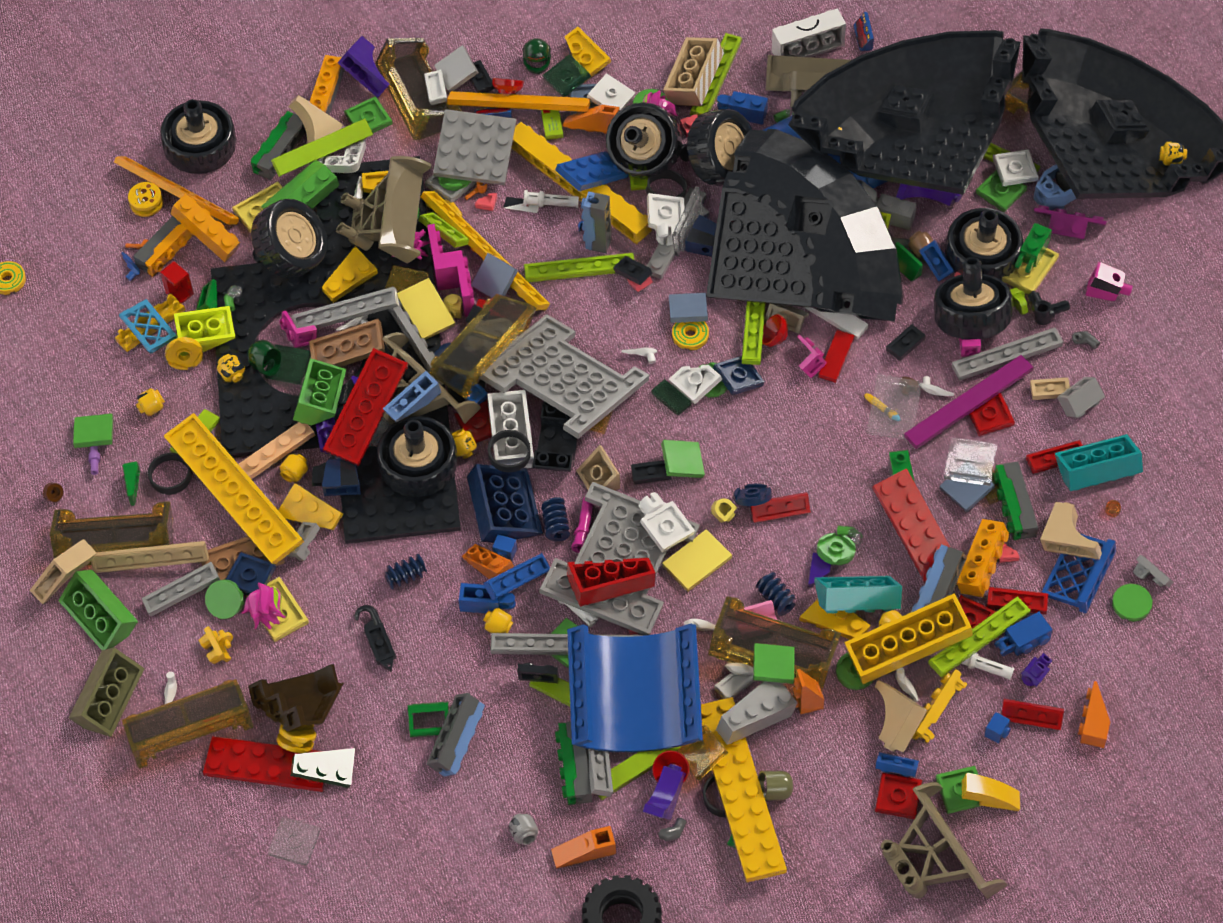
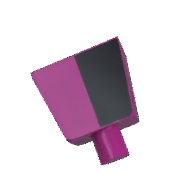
M1098 262L1088 280L1085 295L1115 301L1119 293L1130 296L1133 286L1123 283L1125 278L1124 272Z

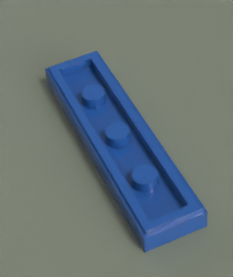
M543 553L487 580L483 584L491 599L494 600L547 573L550 566Z

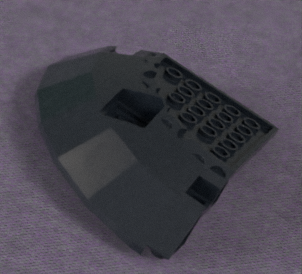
M1040 28L1038 35H1023L1022 79L1023 83H1027L1033 92L1027 101L1030 119L1077 199L1168 197L1184 191L1190 182H1201L1203 185L1223 174V120L1205 102L1174 79L1130 54L1091 38ZM1166 142H1181L1184 149H1187V158L1183 160L1182 164L1164 165L1163 161H1160V147L1164 146Z
M997 30L947 31L902 40L862 54L825 74L801 95L792 106V111L795 114L788 125L818 154L823 156L827 153L840 156L841 165L858 176L964 195L1000 126L1005 110V96L1013 84L1021 42L1015 41L1013 38L1004 39V32Z
M767 129V131L749 130L735 150L733 172L728 171L722 187L706 297L810 307L820 312L851 314L862 319L895 322L897 304L902 305L903 289L897 248L878 206L849 170L829 154L825 153L823 156L818 154L804 140L777 129ZM747 165V169L743 171V166ZM817 215L818 220L813 222V216ZM847 302H850L849 308L845 307Z

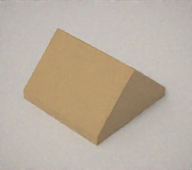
M599 445L576 471L588 490L592 482L616 491L620 489V474L603 447Z

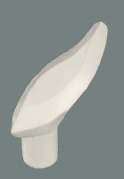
M359 176L353 196L357 199L363 197L361 176Z
M368 315L354 318L338 327L336 331L369 322L367 320Z
M654 348L621 350L622 353L647 356L649 364L656 362L654 354L657 353V350Z
M924 376L923 383L919 384L924 391L933 395L954 396L955 394L930 384L929 376Z
M689 619L684 622V625L691 623L696 625V630L699 631L711 630L720 632L721 630L716 625L702 619Z
M728 662L725 665L734 674L753 675V667L747 664Z
M904 668L897 669L895 677L899 686L917 703L919 700L916 690L905 676Z
M174 672L166 674L167 684L164 691V710L169 708L176 694L177 682Z

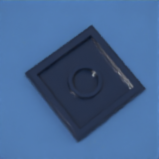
M742 356L716 363L713 366V369L721 375V381L732 396L764 385L765 381L753 365L742 364Z
M240 552L225 580L235 582L242 593L249 596L253 591L259 590L258 583L268 584L276 569V565Z

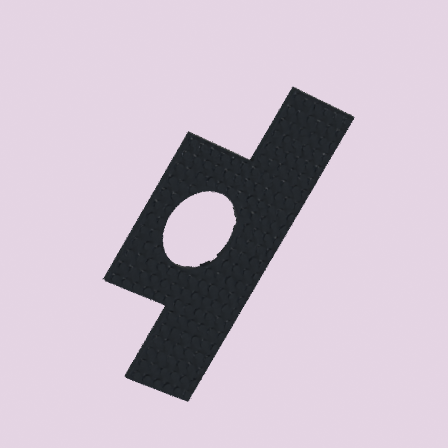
M390 159L362 162L359 170L354 173H333L338 179L339 186L316 205L317 215L321 219L327 234V252L321 264L310 272L296 278H283L269 271L262 263L211 268V280H216L217 308L225 307V295L234 298L235 310L231 312L235 339L216 346V363L224 355L230 354L236 355L245 367V371L242 374L243 378L236 383L233 381L226 382L217 371L221 443L232 458L252 455L298 423V421L293 420L299 396L283 393L269 385L262 378L258 370L250 365L247 357L249 347L258 341L259 334L274 321L273 318L281 314L282 311L290 312L305 307H323L390 287H395L398 293L427 278L430 279L434 286L430 243L421 247L428 256L421 255V260L415 258L409 263H405L379 249V241H374L371 248L365 251L350 243L347 237L336 232L337 226L341 222L349 227L352 224L353 208L341 203L342 195L347 192L354 196L359 176L362 177V173L389 171ZM422 177V184H421L420 196L422 195V193H423V191H424L423 177ZM363 192L362 198L366 199L370 193ZM421 198L419 200V217L422 214H426V205ZM418 218L416 232L424 230L426 234L420 240L429 241L428 227L418 221ZM356 246L377 268L378 274L333 303L322 291V286ZM388 309L368 314V321L380 320L383 337L391 333H403ZM440 333L425 340L429 352L435 353L441 347ZM408 341L401 349L427 371ZM384 342L385 353L392 356L391 352L389 351L388 347ZM363 359L360 368L354 376L359 377L367 359ZM436 362L438 366L441 365L443 367L440 362ZM409 364L403 375L406 383L417 374ZM351 379L342 385L334 416L335 423L354 387ZM444 379V384L441 385V386L446 390V388H445V379ZM447 405L421 415V417H428L439 421L450 432ZM382 418L359 466L355 465L361 494L341 495L345 544L461 531L455 472L453 478L444 488L434 494L422 497H411L395 492L382 479L377 462V445L381 435L390 426ZM316 424L309 425L314 431L315 436L295 450L320 448Z

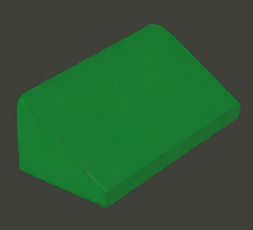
M897 242L895 246L898 253L900 272L913 282L922 275L923 264L901 243Z

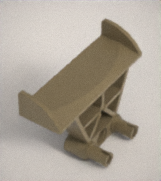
M768 55L765 90L791 92L790 108H792L794 102L802 95V92L805 93L825 74L851 60Z
M409 156L390 157L388 174L366 199H357L347 192L342 195L341 203L353 208L352 224L349 227L341 222L337 226L336 232L347 237L350 243L365 251L371 248L374 241H379V249L405 263H409L420 256V251L413 247L422 176L424 172L431 168V163Z
M396 332L382 338L392 356L400 360L403 358L417 372L408 383L401 379L394 395H399L426 370L401 349L409 341V338L403 333ZM439 384L441 389L440 395L434 398L428 405L407 417L421 416L451 404L461 420L466 423L481 407L475 401L458 403ZM385 412L383 419L391 426L395 421Z
M930 782L914 787L913 791L923 804L922 809L899 844L891 840H884L881 843L885 859L906 891L912 897L920 899L926 895L928 885L972 878L978 889L987 899L1005 888L1008 884L1002 879L988 882L984 880L930 799V797L943 789L941 784ZM929 815L944 836L943 839L933 846L930 845L920 830ZM917 834L925 846L911 845ZM951 846L965 869L948 872L937 854ZM906 853L927 855L921 876ZM935 861L942 870V874L931 875ZM909 866V871L906 874H901V869Z

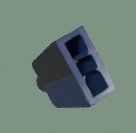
M699 215L685 240V251L712 257L717 223Z
M336 456L335 459L327 460L322 483L324 496L361 494L356 466Z

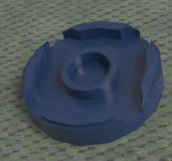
M747 484L744 486V489L740 490V488H737L734 491V502L741 506L761 505L770 501L772 490L770 487L767 488L765 484Z

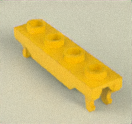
M172 294L167 295L168 297L165 302L154 306V309L166 323L174 319L175 313H182L186 310L185 306L179 303ZM139 317L137 323L147 324L149 317ZM155 318L151 319L150 325L160 326ZM128 327L126 330H118L119 335L115 337L116 342L126 352L141 343ZM136 327L141 335L145 334L146 328ZM149 329L147 335L151 336L158 329Z
M957 669L947 673L940 680L942 685L940 688L937 687L930 697L933 699L930 704L927 703L924 706L927 712L912 739L922 738L925 740L924 742L928 743L935 737L928 727L937 722L956 692L955 690L961 691L967 686V683L960 679L962 674Z

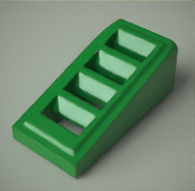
M213 279L202 287L196 310L217 308L216 280Z
M137 461L122 465L127 495L131 506L136 503L140 468Z

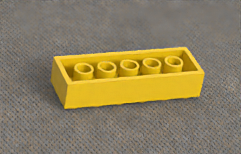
M954 593L844 643L862 684H866L973 636L972 627Z

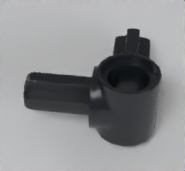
M1031 291L1028 294V298L1033 305L1032 311L1035 322L1039 325L1049 324L1051 319L1055 318V314L1070 309L1067 300L1051 305L1050 302L1042 300L1038 292Z

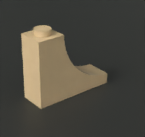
M300 95L294 98L289 105V108L299 116L304 124L307 144L340 130L343 124Z
M1055 502L1040 539L1044 550L1100 560L1102 552L1098 542L1085 538L1076 530L1078 514L1074 505L1067 502Z
M84 539L53 559L30 591L42 604L46 603L76 571L89 564L97 553Z
M878 680L875 688L879 690L885 703V721L879 739L885 743V748L893 752L897 749L904 753L927 710L891 685Z

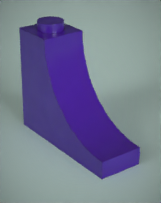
M361 36L338 61V64L378 98L390 83L380 74L374 63L373 50L375 47Z
M900 184L896 197L900 200L910 197H924L951 206L955 202H959L962 195Z
M670 764L669 767H663L657 786L650 800L645 803L642 812L668 820L672 819L686 773L681 772L682 767Z

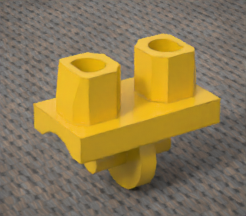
M209 626L204 628L206 634L198 640L206 650L213 646L214 649L206 654L208 660L213 664L221 660L225 662L230 661L231 657L226 649L231 647L230 642L233 640V635L230 632L225 633L224 630L212 631Z

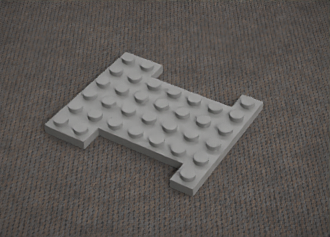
M547 314L475 370L476 377L502 393H505L517 384L570 416L571 419L564 423L563 430L578 439L649 381V374L635 366L626 374L621 375L572 346L568 342L575 337L576 331Z
M592 482L584 501L597 505L601 509L575 560V564H584V561L604 563L605 560L621 562L623 559L649 558L657 574L667 550L662 553L640 523L641 519L645 517L638 506L640 500ZM687 520L695 532L684 541L693 542L700 524ZM557 558L554 559L539 593L641 635L651 634L664 605L663 601L647 595L650 589L648 588L580 607L567 578V563Z

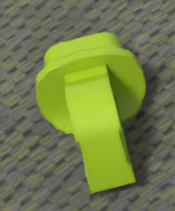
M1018 288L1010 289L1012 307L1015 306L1021 315L1028 313L1024 291Z

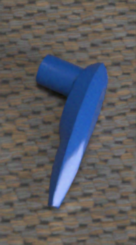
M121 252L127 267L131 270L125 277L131 281L136 275L140 274V270L128 255Z

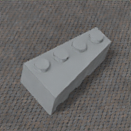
M764 681L721 716L716 731L727 745L791 717L797 701L783 683Z

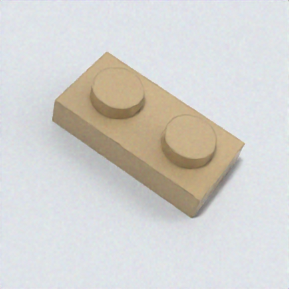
M1068 377L1030 380L1032 400L1056 399L1070 388Z

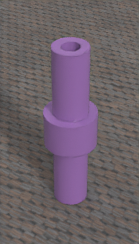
M92 446L88 454L89 463H91V474L97 475L100 453L98 452V446Z

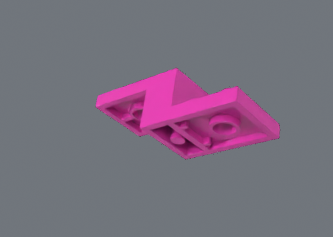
M435 224L427 225L437 289L439 291L460 287L465 317H468L474 305V295L468 271L467 257H463L462 250L443 253L440 232L436 231Z

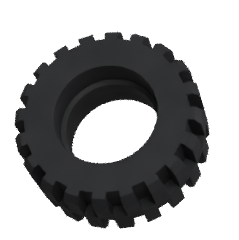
M614 875L611 880L607 878L602 879L601 885L595 884L591 888L592 893L588 892L586 894L585 903L582 904V923H603V913L609 907L622 903L632 905L640 911L642 918L639 923H662L661 903H659L656 892H652V887L648 883L643 885L641 879L636 878L632 880L630 875H624V878Z

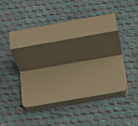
M769 304L764 321H767L775 314H779L786 319L788 330L800 333L805 318L809 316V312L789 305Z

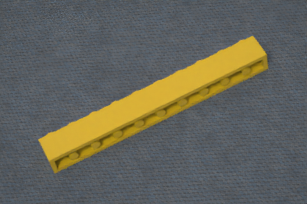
M522 122L516 125L512 149L572 196H579L580 202H582L583 198H586L588 191L610 196L611 226L635 244H638L651 232V228L648 227V216L640 213L634 205L628 204L621 195L615 194L606 184L578 191L555 171L557 164L571 161L572 159L560 152L555 145L548 143L542 135L539 136L530 126H526Z

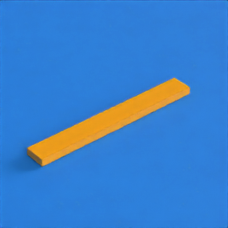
M451 91L447 98V104L587 112L590 106V98Z
M126 156L115 157L114 163L178 198H181L184 194L193 197L202 209H206L213 217L228 225L238 224L240 218Z

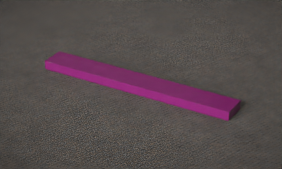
M1022 355L1018 356L905 432L904 437L915 449H918L1032 372L1034 367Z

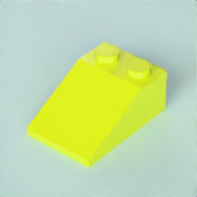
M230 306L174 314L177 338L188 337L198 341L202 346L203 352L235 339ZM187 352L180 353L181 356H186L189 354Z

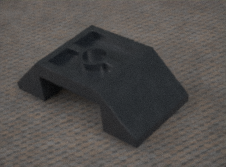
M543 401L540 417L541 430L538 448L534 453L532 468L571 472L575 462L578 438L563 430L564 423L571 419V417Z

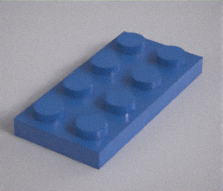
M607 151L557 164L555 169L578 191L625 179L629 176L613 164Z

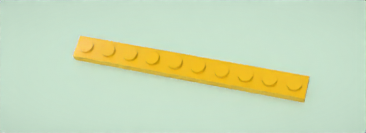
M423 191L420 198L425 202L426 206L432 208L437 213L436 215L469 239L468 245L471 247V250L477 253L483 261L487 253H490L509 264L436 191ZM517 272L510 287L533 310H546L550 303Z

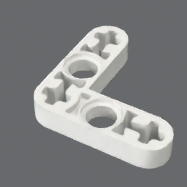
M365 139L348 146L344 156H325L317 161L324 164L332 173H354L360 168L366 149Z

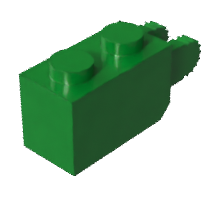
M1034 223L1020 249V255L1014 268L1019 269L1022 263H1026L1025 272L1030 273L1033 267H1037L1050 243L1052 229Z

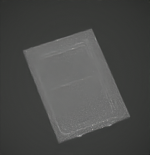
M697 186L672 234L675 256H679L681 251L684 252L685 240L698 216L703 213L702 195Z
M877 374L867 433L907 440L904 437V433L915 426L922 381Z
M951 438L944 479L990 486L997 444Z

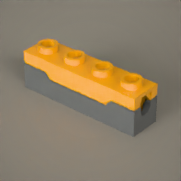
M325 55L309 102L330 116L344 74V68L338 64L342 57Z
M172 216L133 256L136 266L153 277L162 270L169 260L173 259L180 248L187 244V241L193 234Z

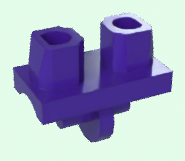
M334 417L316 424L321 452H325L323 447L335 425Z
M1044 653L1039 658L1034 657L1021 673L1024 684L1037 687L1049 672L1050 668L1048 666L1052 659Z

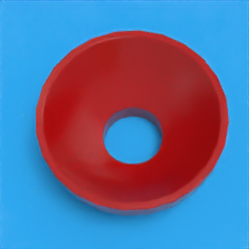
M492 78V85L498 93L516 95L523 88L524 81Z
M775 314L766 321L763 329V345L773 347L786 340L788 328L785 318Z
M672 750L659 754L654 760L652 767L655 780L659 781L664 766L668 767L670 764H675L682 767L681 772L686 773L684 783L690 771L689 763L685 756Z

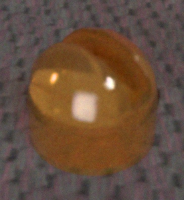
M1110 500L1105 506V512L1110 517L1118 516L1121 511V505L1117 500Z

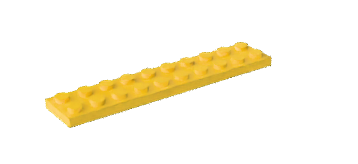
M194 413L164 435L167 442L271 564H277L304 543L300 535Z
M733 697L701 704L702 734L747 883L787 873V868L746 737L727 745L716 731L721 716L735 705Z

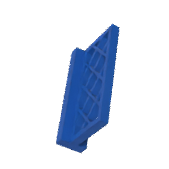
M1081 534L1089 540L1098 542L1099 546L1102 547L1100 560L1075 556L1076 560L1066 563L1064 558L1068 554L1061 553L1041 593H1048V598L1078 607L1080 612L1087 613L1114 558L1116 541L1108 539L1106 542ZM1092 559L1093 566L1085 569L1082 562ZM1079 564L1081 571L1072 574L1069 567ZM1066 569L1069 575L1058 578L1057 572ZM1084 575L1086 581L1077 584L1074 578ZM1072 580L1074 586L1064 589L1061 583ZM1059 585L1061 591L1056 593L1049 591L1050 587ZM1077 590L1079 595L1076 600L1068 598L1067 593Z

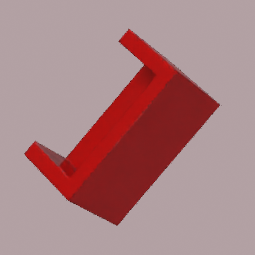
M175 261L160 271L166 294H172L181 304L194 295L189 273Z

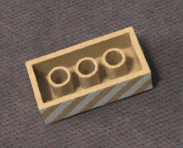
M685 38L663 89L669 102L674 105L702 106L724 54L718 38Z

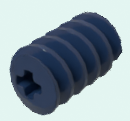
M560 497L550 498L541 505L544 529L546 531L545 535L547 539L555 542L564 541L570 537V528L567 525L568 519L564 505L565 500Z
M417 553L415 560L411 556L408 557V563L402 559L401 566L395 562L394 569L387 565L384 574L390 588L394 590V583L401 587V580L409 584L408 578L411 577L413 581H416L417 574L422 579L423 572L427 573V569L422 557Z
M772 572L762 577L755 585V588H758L759 593L763 594L764 599H767V601L772 600L774 610L777 611L779 616H783L795 607V603H793L795 595L788 596L791 592L790 589L784 590L786 585L784 583L780 584V578L774 579L776 573Z

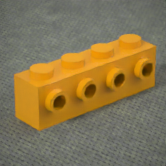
M184 194L173 205L170 214L221 260L226 262L237 251L240 244L238 238L233 233H229L221 222L213 219L209 211L202 209L193 197Z
M982 519L957 581L961 594L983 597L985 591L989 589L991 575L996 571L997 560L1001 558L1003 545L1009 538V532L1004 522Z

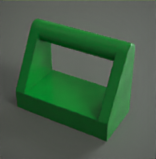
M449 701L408 704L410 737L439 735L442 727L414 729L413 713L445 711L446 719L449 712Z

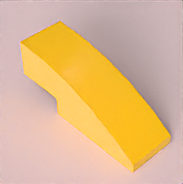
M966 773L962 779V799L979 801L980 806L1013 811L1020 810V791L995 779Z

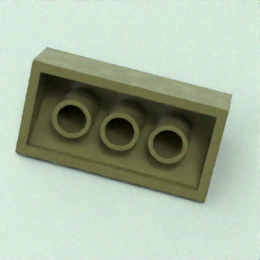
M115 647L102 650L69 719L84 729L111 737L145 668Z

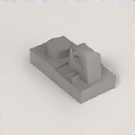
M303 522L297 533L304 543L287 556L296 557L299 561H305L310 554L307 546L316 537L320 529L317 523Z
M1141 554L1136 560L1139 563L1133 570L1136 576L1144 580L1149 574H1152L1154 576L1152 580L1160 587L1165 585L1169 588L1174 583Z

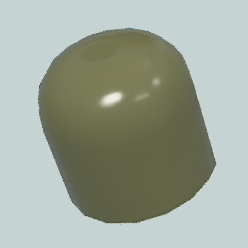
M781 770L759 772L758 779L765 801L786 800L791 796L793 792V779L788 772ZM765 776L767 781V793H765L764 791Z

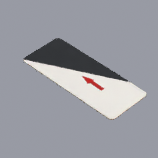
M506 197L504 204L505 209L538 213L539 206H523L524 199Z

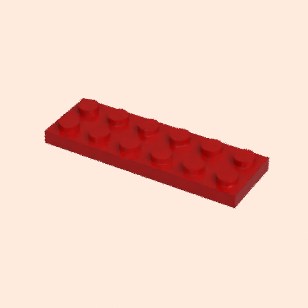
M375 348L372 349L323 447V451L359 466L385 414L383 408L390 403L408 367L407 362Z
M906 468L873 485L872 489L924 583H926V574L928 569L933 566L936 550L940 549L941 544L950 547Z
M215 736L211 738L203 770L204 776L323 792L325 784L290 776L292 757L295 754L301 753L291 752L274 744ZM312 750V751H310V752H308V753H312V752H322V751Z

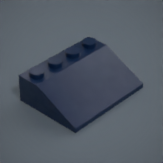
M476 464L467 475V481L481 542L494 543L498 534L516 540L542 535L543 531L528 469L522 468L519 471L508 473L496 469L493 465Z

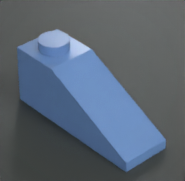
M425 371L387 404L383 410L395 422H398L428 405L441 393L439 383Z

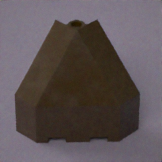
M330 664L315 672L273 683H267V679H262L248 685L252 705L257 709L265 711L266 716L274 722L282 724L283 728L289 732L310 730L323 724L344 683L338 682L334 664Z

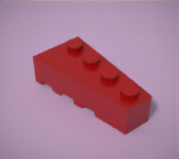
M649 558L623 559L621 562L605 560L604 563L584 561V564L567 562V578L580 607L655 586L656 573Z

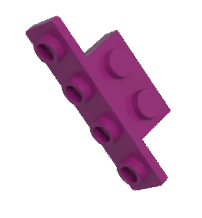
M1038 205V208L1034 207L1033 210L1034 213L1051 216L1049 229H1052L1051 234L1081 240L1085 238L1088 223L1106 226L1107 221H1103L1104 218L1100 216L1087 218L1084 213L1075 212L1072 215L1067 214V210L1063 209L1051 211L1049 207Z

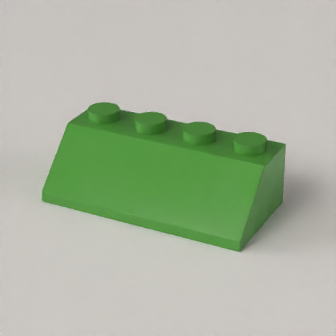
M314 160L264 203L261 208L265 209L279 200L295 199L313 209L339 186L338 179L324 164Z
M310 358L293 420L302 424L314 425L334 417L346 369Z
M93 570L76 571L58 600L101 650L113 648L126 639L138 622Z

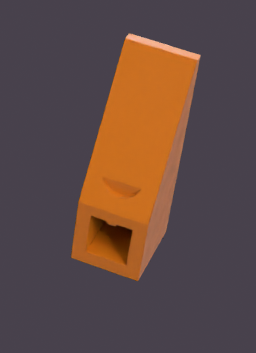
M602 104L588 109L587 112L569 115L566 117L563 127L607 134L608 125L616 113L620 111V107Z
M477 544L470 547L462 556L464 560L488 579L514 567L511 560Z
M797 669L796 678H794L795 687H793V697L797 701L795 708H799L800 714L824 709V697L819 682L801 669Z
M1094 681L1093 687H1088L1086 699L1089 700V705H1084L1082 717H1085V723H1080L1078 735H1082L1080 743L1104 748L1110 719L1098 683Z
M611 826L590 830L552 848L551 852L555 867L558 869L616 854V844Z

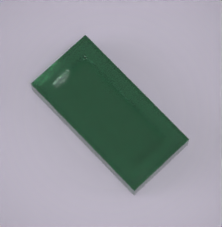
M665 379L651 390V394L677 416L691 406V401Z

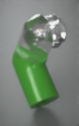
M785 109L775 114L774 120L778 123L795 113L792 109Z
M236 285L231 286L224 296L225 306H230L231 312L235 310L233 299L235 296L239 297L242 294V289Z
M838 525L837 535L850 536L857 545L862 543L863 535L854 527Z

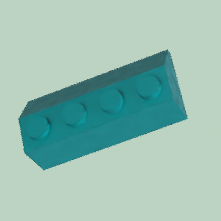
M1127 434L1055 453L1063 482L1070 491H1077L1081 488L1096 486L1100 483L1115 481L1119 478L1134 476L1143 472L1142 452Z
M891 576L814 578L819 606L827 613L834 614L844 610L847 613H855L857 610L875 612L877 609L888 612L894 609H901L902 585Z

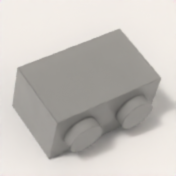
M881 194L877 206L880 212L891 214L889 225L910 230L915 218L916 203Z
M1084 377L1057 398L1066 416L1079 418L1086 413V410L1097 406L1105 395L1095 377Z

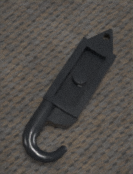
M371 605L360 606L355 611V620H359V614L363 611L370 613L372 620L364 626L365 636L377 665H381L392 672L396 655L379 614Z

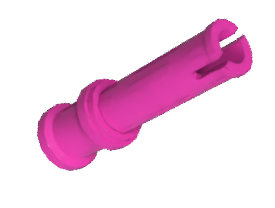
M585 497L582 499L578 527L574 530L575 540L571 545V549L576 553L580 552L590 532L589 527L594 504L584 501Z

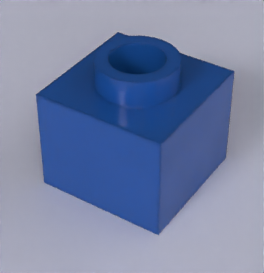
M498 534L492 547L493 552L512 562L517 551L516 539Z
M995 712L986 727L984 736L999 744L1002 738H1007L1011 730L1009 728L1010 719Z

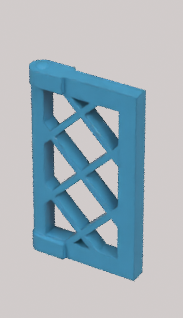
M147 299L119 314L121 320H123L150 354L177 338L174 331ZM146 307L150 313H141L140 310ZM136 316L134 323H132L128 319V317ZM138 317H149L147 324L137 323ZM155 318L160 326L150 325L151 319ZM136 327L146 328L145 334L141 335ZM158 329V335L149 336L147 335L148 330ZM162 330H165L168 334L166 337H160ZM146 339L156 340V342L150 345Z

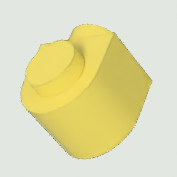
M457 294L447 295L443 303L452 318H461L463 312L461 297Z
M723 498L716 500L712 504L711 512L721 523L729 522L735 516L734 511L738 507L729 499Z

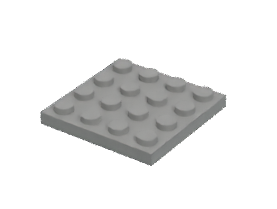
M445 109L433 176L505 186L516 119Z

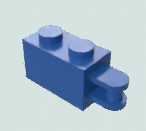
M733 91L732 96L722 94L717 97V108L719 110L732 109L742 114L748 122L764 124L768 112V98Z
M461 583L458 600L460 612L486 614L488 610L492 612L495 608L511 610L516 606L515 596L512 593H506L492 600L484 585Z
M1039 611L1006 628L1005 636L997 640L994 645L1001 650L1000 654L1002 656H1006L1013 651L1016 656L1028 654L1034 647L1047 644L1051 639L1053 629Z

